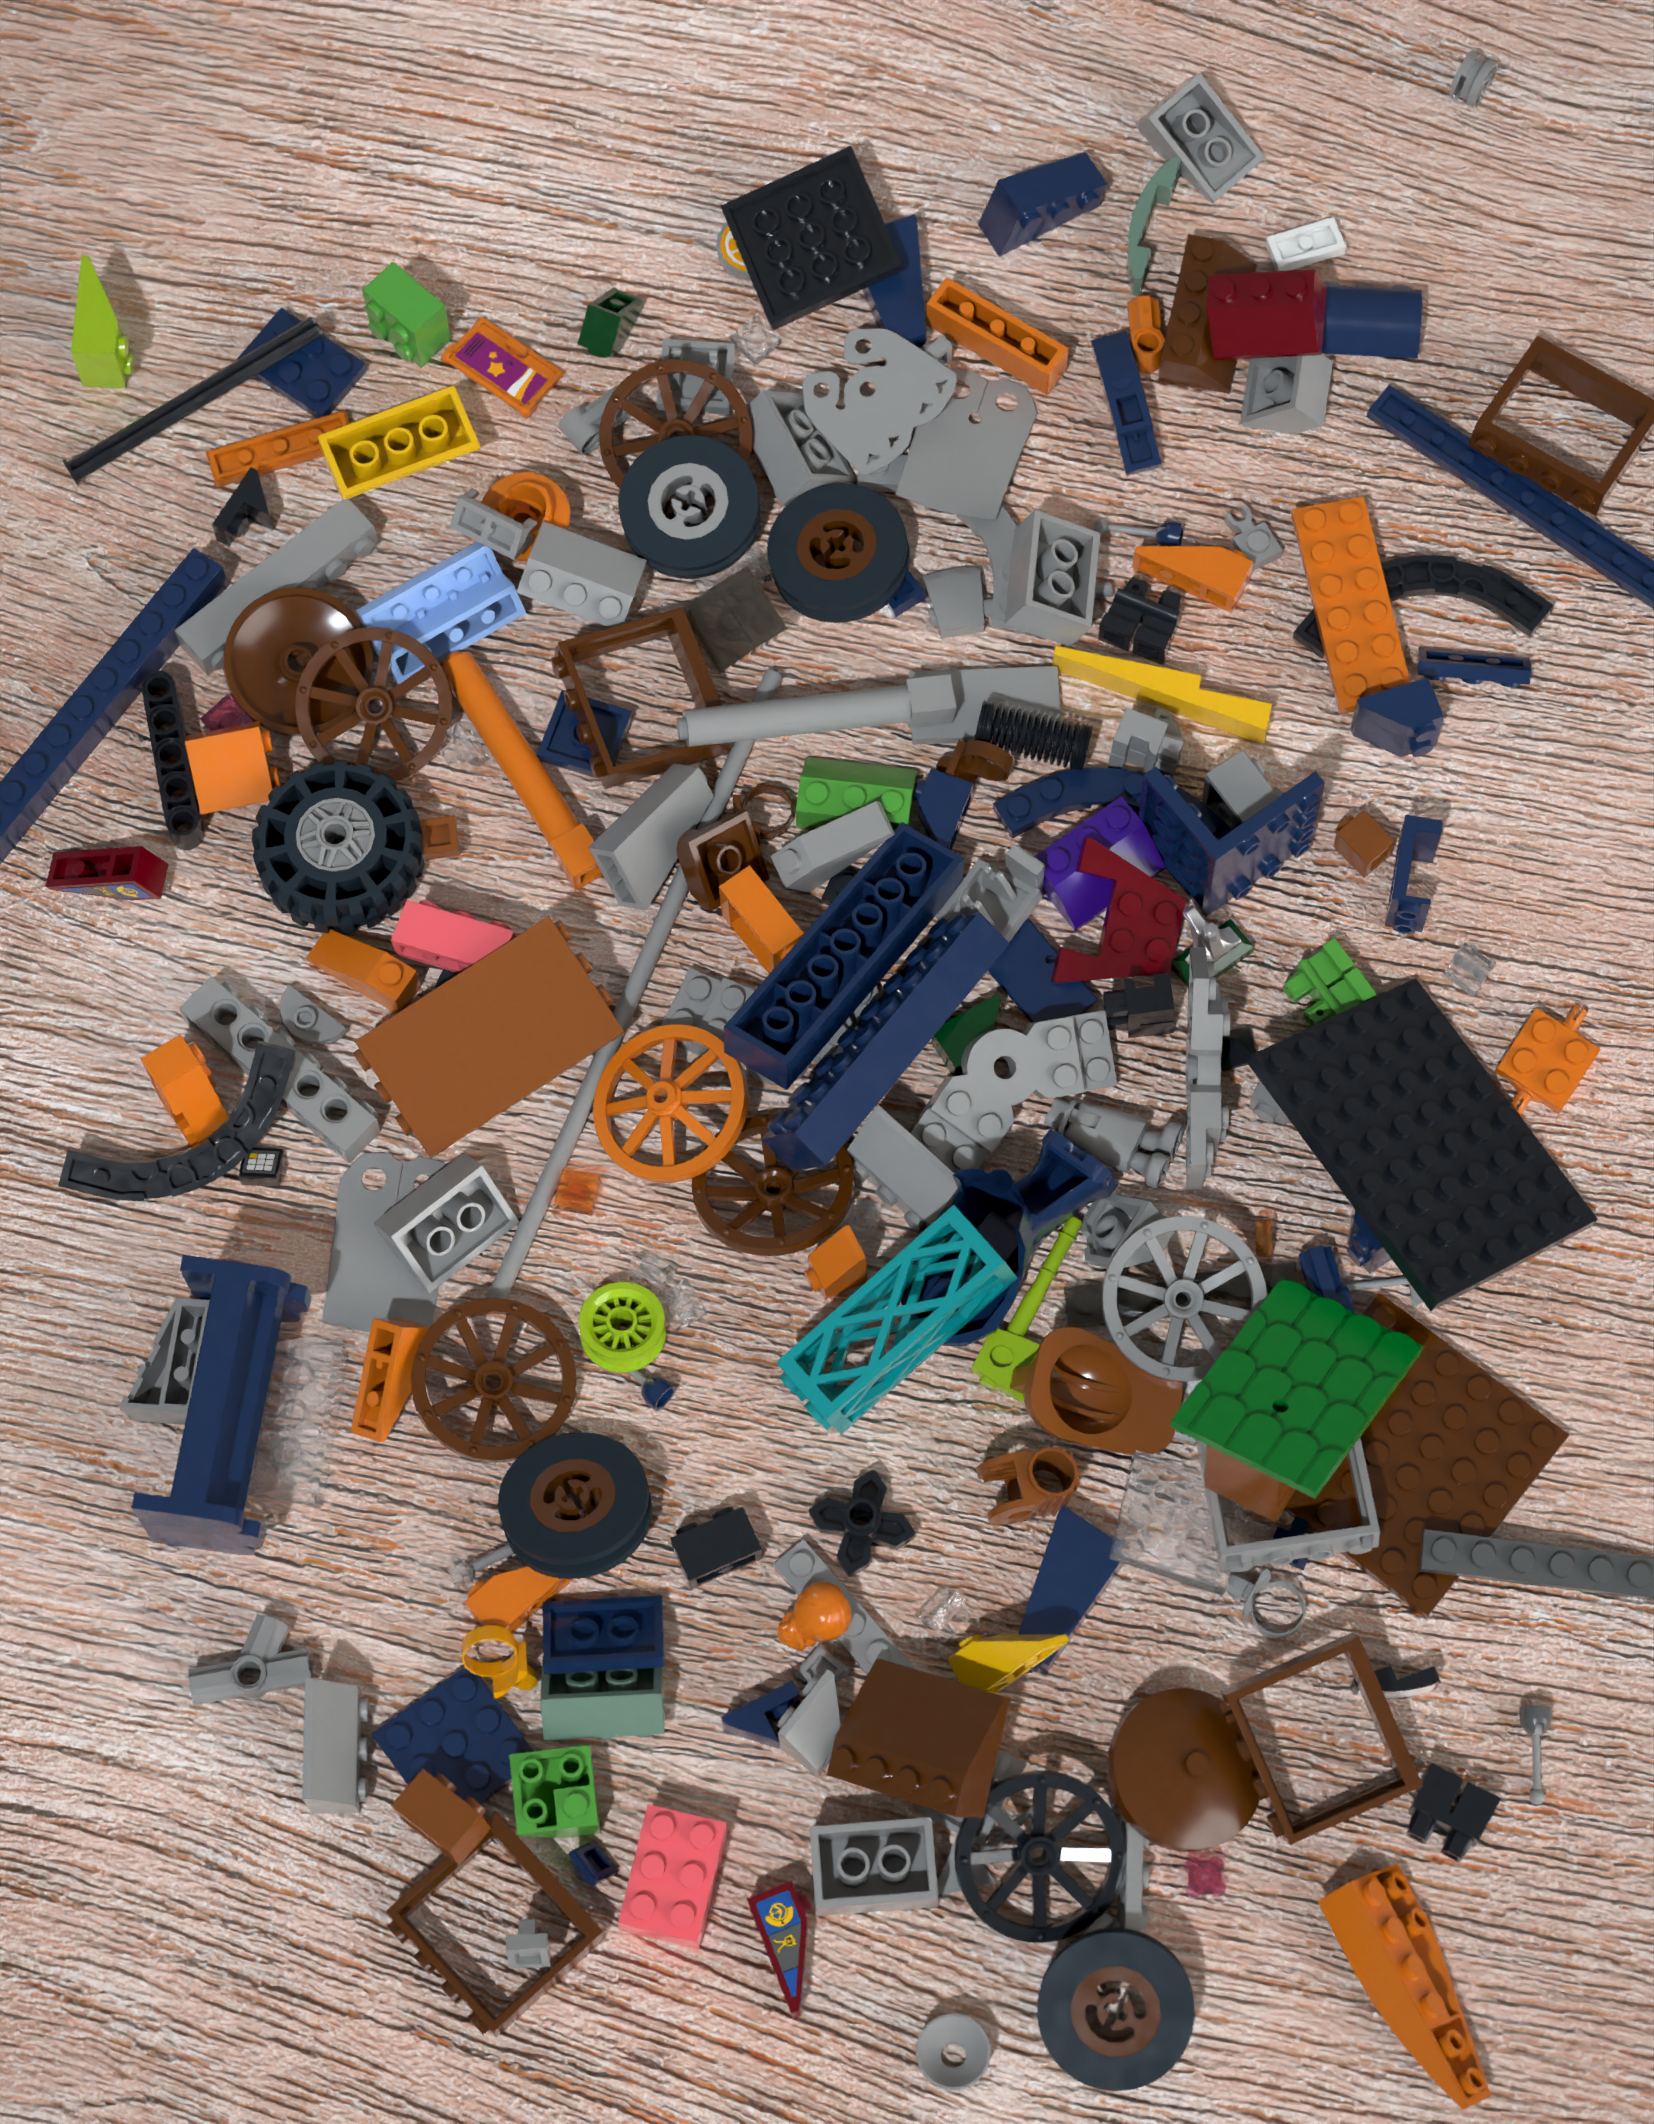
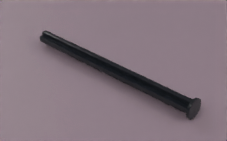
M313 317L305 319L69 461L63 459L62 462L78 486L80 479L322 335L321 327Z

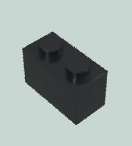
M733 1507L721 1509L711 1516L713 1520L699 1526L696 1522L684 1525L675 1531L676 1536L670 1538L672 1549L690 1590L763 1559L762 1548L743 1507L736 1510Z

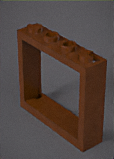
M1537 335L1475 424L1468 445L1481 452L1482 455L1490 457L1508 467L1512 472L1539 484L1544 490L1553 492L1573 503L1575 507H1580L1596 516L1654 431V399ZM1529 371L1534 372L1636 429L1600 483L1493 424Z
M683 607L564 640L557 644L554 658H551L553 672L557 679L562 678L566 688L564 691L566 706L570 712L574 711L579 722L576 726L579 740L582 745L588 746L592 756L589 758L592 774L596 779L600 778L604 789L666 772L674 763L691 765L729 754L734 742L694 747L683 746L613 767L574 662L668 636L696 708L721 706Z
M1353 1632L1220 1690L1224 1702L1218 1705L1223 1718L1228 1726L1235 1725L1240 1739L1234 1741L1243 1763L1251 1762L1256 1776L1250 1778L1253 1788L1260 1801L1267 1799L1272 1811L1271 1814L1266 1816L1271 1830L1276 1838L1282 1836L1289 1845L1423 1786L1361 1639ZM1344 1653L1396 1777L1291 1823L1239 1699Z
M495 1812L486 1820L491 1829L460 1866L446 1856L385 1912L392 1920L387 1925L388 1929L402 1944L409 1939L418 1950L413 1957L428 1974L436 1970L445 1982L440 1987L456 2005L463 2000L473 2011L467 2018L480 2033L484 2035L489 2030L497 2038L597 1947L606 1936L597 1923ZM494 1839L584 1937L496 2018L407 1919Z

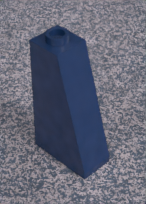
M914 214L885 224L905 270L862 291L878 328L892 331L921 349L926 344V328L918 225Z
M1062 1506L1058 1511L1018 1634H1066L1070 1641L1126 1562L1129 1549L1065 1506ZM1068 1643L1030 1670L1037 1672L1040 1669L1047 1674Z

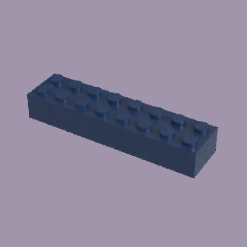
M901 822L894 830L895 835L887 839L727 1022L724 1026V1053L785 1090H788L937 915L963 881L964 858Z
M980 912L968 915L959 914L955 918L948 920L943 918L935 923L928 932L930 938L923 946L916 947L905 960L908 963L901 973H895L883 985L885 992L878 1000L871 1001L861 1011L860 1016L862 1019L855 1028H849L837 1040L839 1047L834 1053L825 1056L818 1062L814 1068L816 1074L809 1083L805 1082L800 1085L791 1095L793 1102L785 1111H779L768 1122L767 1127L769 1130L761 1140L792 1171L826 1166L1009 946L1010 943Z

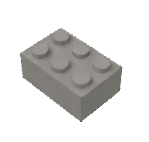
M1034 510L1014 529L1004 624L1069 647L1081 638L1092 626L1100 532L1038 510Z
M931 1817L809 1827L816 1916L938 1907Z

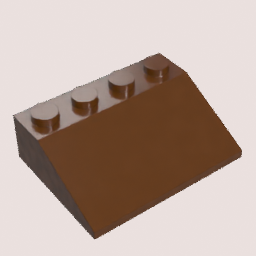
M876 1658L835 1735L827 1776L950 1816L984 1818L1010 1698Z

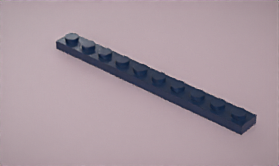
M1391 385L1387 386L1368 409L1367 418L1654 609V561L1553 493L1544 490L1539 484L1512 472L1508 467L1494 459L1482 455L1481 452L1468 445L1469 437Z

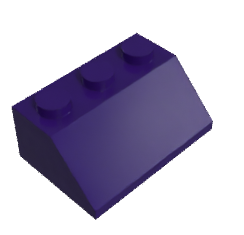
M1122 796L1034 856L1044 863L1045 866L1044 894L1075 932L1107 910L1113 884L1110 880L1076 872L1083 838L1089 837L1096 840L1152 878L1166 868L1145 824Z

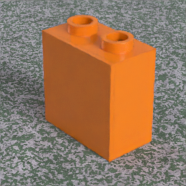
M260 721L186 736L185 745L201 814L269 801L268 794L275 786L279 785L281 787L277 766L270 767L267 753L273 752L269 729L262 730Z

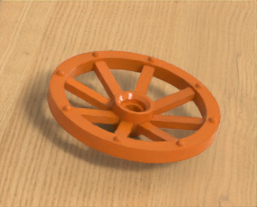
M682 1024L664 1025L649 1029L624 1044L610 1059L601 1074L593 1103V1118L598 1139L608 1156L635 1177L656 1183H674L694 1178L716 1165L730 1151L738 1139L748 1111L749 1091L747 1078L741 1063L724 1053V1042L712 1033L695 1026ZM677 1041L698 1043L709 1048L707 1052L673 1081ZM663 1044L659 1081L655 1082L633 1061L648 1049ZM720 1058L727 1070L731 1090H684ZM625 1070L647 1090L645 1096L611 1103L615 1087ZM668 1094L667 1099L661 1103L662 1098ZM731 1103L725 1125L717 1137L687 1111L688 1104ZM648 1109L621 1148L612 1129L611 1117ZM659 1118L663 1166H651L632 1159ZM678 1119L709 1146L696 1157L677 1164L673 1128V1121Z

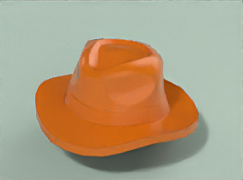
M519 472L503 477L491 486L481 501L482 504L521 524L529 518L537 521L536 526L529 532L534 535L532 544L515 559L516 561H528L543 521L566 530L569 527L571 510L566 494L556 483L540 474Z

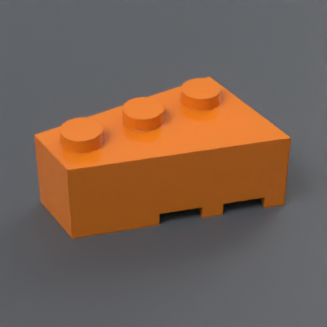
M181 1034L141 1058L158 1098L191 1147L207 1138L228 1118L224 1107L214 1091V1088L217 1086L210 1076L211 1072L205 1063L206 1060L195 1042L187 1045Z

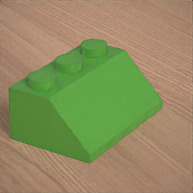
M806 757L800 776L796 804V828L814 830L875 801L881 803L893 831L901 822L910 826L917 770Z

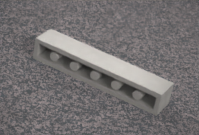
M349 499L340 500L175 629L179 645L207 676L214 670L223 669V653L229 631L236 618L250 603L264 594L275 590L291 587L318 590L329 580H336L345 572L349 564L358 557L363 558L374 549L375 544L378 542L374 525Z

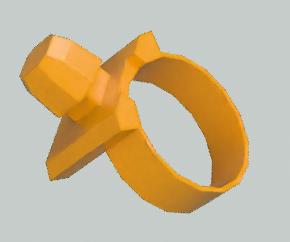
M486 1625L473 1629L463 1638L461 1649L462 1662L465 1668L472 1674L481 1677H493L494 1699L501 1698L513 1687L523 1691H531L537 1686L539 1682L538 1673L527 1665L526 1641L517 1642L514 1634L508 1629L500 1626ZM498 1640L512 1647L514 1653L505 1662L501 1660L490 1663L474 1660L466 1654V1651L477 1642Z

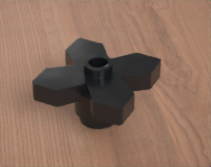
M875 1470L869 1471L854 1481L852 1500L847 1504L827 1497L809 1508V1516L820 1533L843 1535L836 1556L848 1577H853L870 1566L872 1542L897 1550L915 1538V1531L904 1514L880 1511L887 1493V1487ZM858 1520H866L868 1524L863 1526L856 1525L855 1523Z

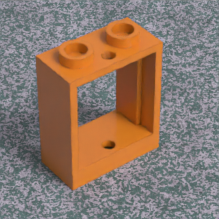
M749 865L719 886L721 914L768 974H770L804 933Z

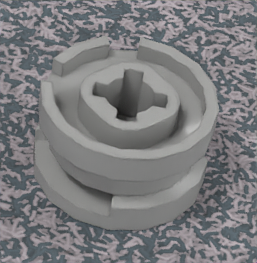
M1470 51L1454 77L1449 96L1456 100L1460 98L1466 100V104L1474 109L1478 107L1485 97L1486 89L1494 79L1498 63L1491 59L1484 61L1480 59L1479 53Z

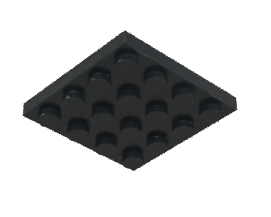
M848 146L720 206L773 331L905 270L852 146Z

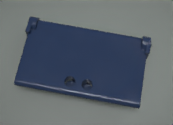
M1030 919L1023 923L1009 942V946L988 970V973L1031 1023L1083 1014L1099 1000L1083 981L1051 982L1057 951Z

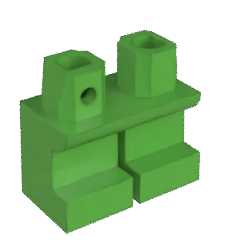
M1335 937L1324 944L1322 950L1308 960L1304 959L1298 962L1296 972L1283 985L1284 992L1292 1002L1296 1003L1309 994L1316 1003L1306 1009L1303 1014L1310 1027L1368 1001L1377 995L1357 967L1353 969V961Z

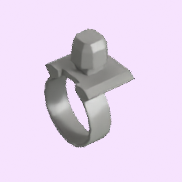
M1269 1568L1262 1571L1256 1584L1250 1582V1577L1240 1573H1232L1225 1586V1590L1238 1601L1241 1598L1246 1600L1241 1613L1242 1622L1251 1620L1257 1631L1263 1636L1273 1639L1286 1638L1299 1629L1305 1616L1306 1607L1305 1600L1297 1588L1283 1581H1270L1271 1574ZM1269 1587H1282L1295 1594L1302 1606V1618L1298 1625L1284 1633L1270 1632L1260 1626L1253 1615L1252 1607L1253 1600L1259 1592Z

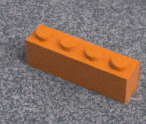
M948 277L944 279L926 304V325L1047 396L1067 369L1068 347Z

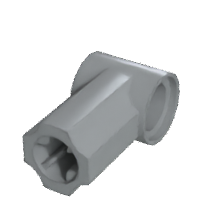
M616 386L587 407H574L561 418L558 424L561 432L582 455L589 454L600 446L599 429L602 414L610 396L617 388ZM620 409L614 428L631 415Z

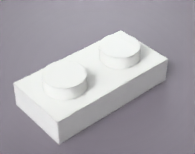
M1334 217L1268 236L1265 242L1276 271H1290L1343 255L1346 251L1345 242Z

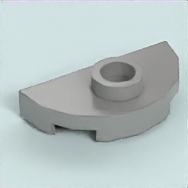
M288 984L281 996L280 1013L286 1030L294 1039L306 1045L323 1044L330 1041L334 1043L348 1033L345 1026Z

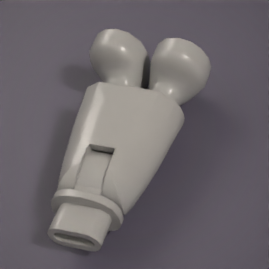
M1059 1098L1054 1099L1044 1121L1045 1125L1059 1130L1058 1133L1069 1139L1075 1146L1125 1174L1130 1168L1141 1172L1146 1184L1155 1189L1159 1188L1166 1177L1169 1162L1172 1163L1175 1158L1185 1128L1184 1124L1174 1121L1169 1123L1162 1132L1148 1131L1150 1119L1090 1103L1081 1102L1079 1105V1101L1075 1099L1069 1103ZM1140 1148H1143L1154 1154L1147 1155L1142 1152H1139L1138 1150H1140Z

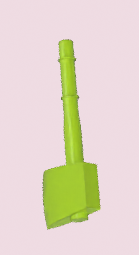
M1073 1216L1065 1223L1061 1232H1058L1057 1240L1042 1268H1039L1035 1281L1023 1297L1006 1331L998 1328L995 1333L989 1335L972 1365V1372L980 1377V1384L991 1390L999 1389L1023 1404L1024 1394L1010 1389L1013 1370L1030 1365L1037 1354L1040 1344L1026 1339L1024 1336L1042 1304L1052 1280L1056 1278L1055 1274L1071 1244L1075 1242V1237L1083 1224L1078 1218Z

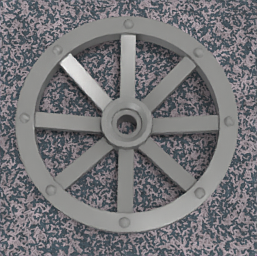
M1190 1216L1170 1217L1144 1226L1132 1234L1118 1248L1104 1276L1101 1295L1102 1312L1107 1330L1113 1342L1132 1364L1142 1371L1161 1379L1191 1382L1203 1380L1222 1354L1199 1317L1198 1312L1201 1311L1246 1323L1254 1311H1257L1266 1299L1267 1290L1265 1279L1256 1257L1235 1233L1216 1222ZM1174 1231L1195 1232L1181 1280H1178L1156 1236ZM1207 1236L1225 1245L1239 1261L1196 1284L1194 1279ZM1143 1243H1145L1167 1285L1166 1289L1121 1275L1130 1256ZM1242 1272H1246L1251 1290V1311L1204 1299L1203 1295ZM1117 1287L1162 1300V1305L1123 1327L1117 1309ZM1178 1293H1183L1187 1296V1306H1178L1176 1303ZM1169 1315L1171 1320L1160 1363L1144 1354L1129 1337ZM1184 1319L1188 1321L1213 1362L1197 1367L1173 1366Z

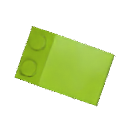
M82 255L71 354L83 387L126 388L127 375H132L134 371L133 353H128V337L122 335L118 320L90 257Z

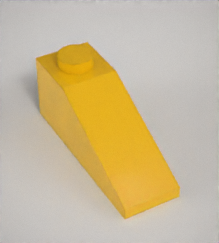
M976 1634L963 1640L959 1644L961 1650L948 1658V1661L958 1682L997 1694L1070 1641L1066 1634H998L983 1639L980 1634Z

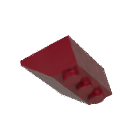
M1312 269L1209 275L1206 310L1215 360L1322 355L1327 286L1317 271Z

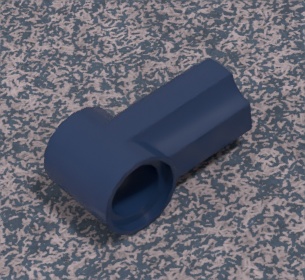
M1317 1246L1300 1253L1298 1259L1307 1289L1320 1297L1335 1300L1345 1309L1354 1312L1349 1289L1346 1284H1342L1331 1246Z

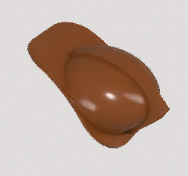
M1063 1327L1047 1334L1041 1341L1037 1354L1030 1365L1013 1370L1010 1389L1024 1394V1404L1032 1420L1050 1435L1065 1441L1133 1456L1155 1454L1172 1442L1175 1429L1170 1427V1421L1179 1410L1183 1396L1182 1382L1161 1379L1142 1371L1132 1364L1114 1343L1077 1327Z

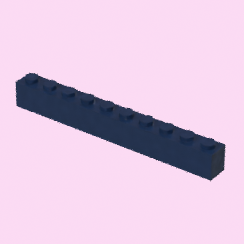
M193 547L1 780L0 864L140 695L144 677L153 671H159L180 646L175 629L213 601L229 586L223 566Z

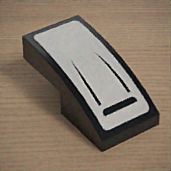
M1391 1665L1374 1671L1386 1699L1410 1697L1436 1690L1440 1683L1434 1666L1398 1680ZM1354 1678L1350 1685L1352 1694L1362 1696Z

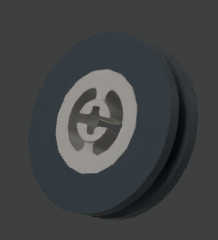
M677 436L649 447L629 467L619 491V516L630 547L638 557L647 560V566L670 577L698 579L724 571L746 553L755 539L760 524L761 505L751 469L735 450L718 440L704 436ZM676 493L677 500L674 498L671 500L675 518L667 519L664 515L666 502ZM711 495L716 501L715 507L710 517L703 521L702 514L708 515L704 497ZM692 503L696 504L697 508L692 507Z

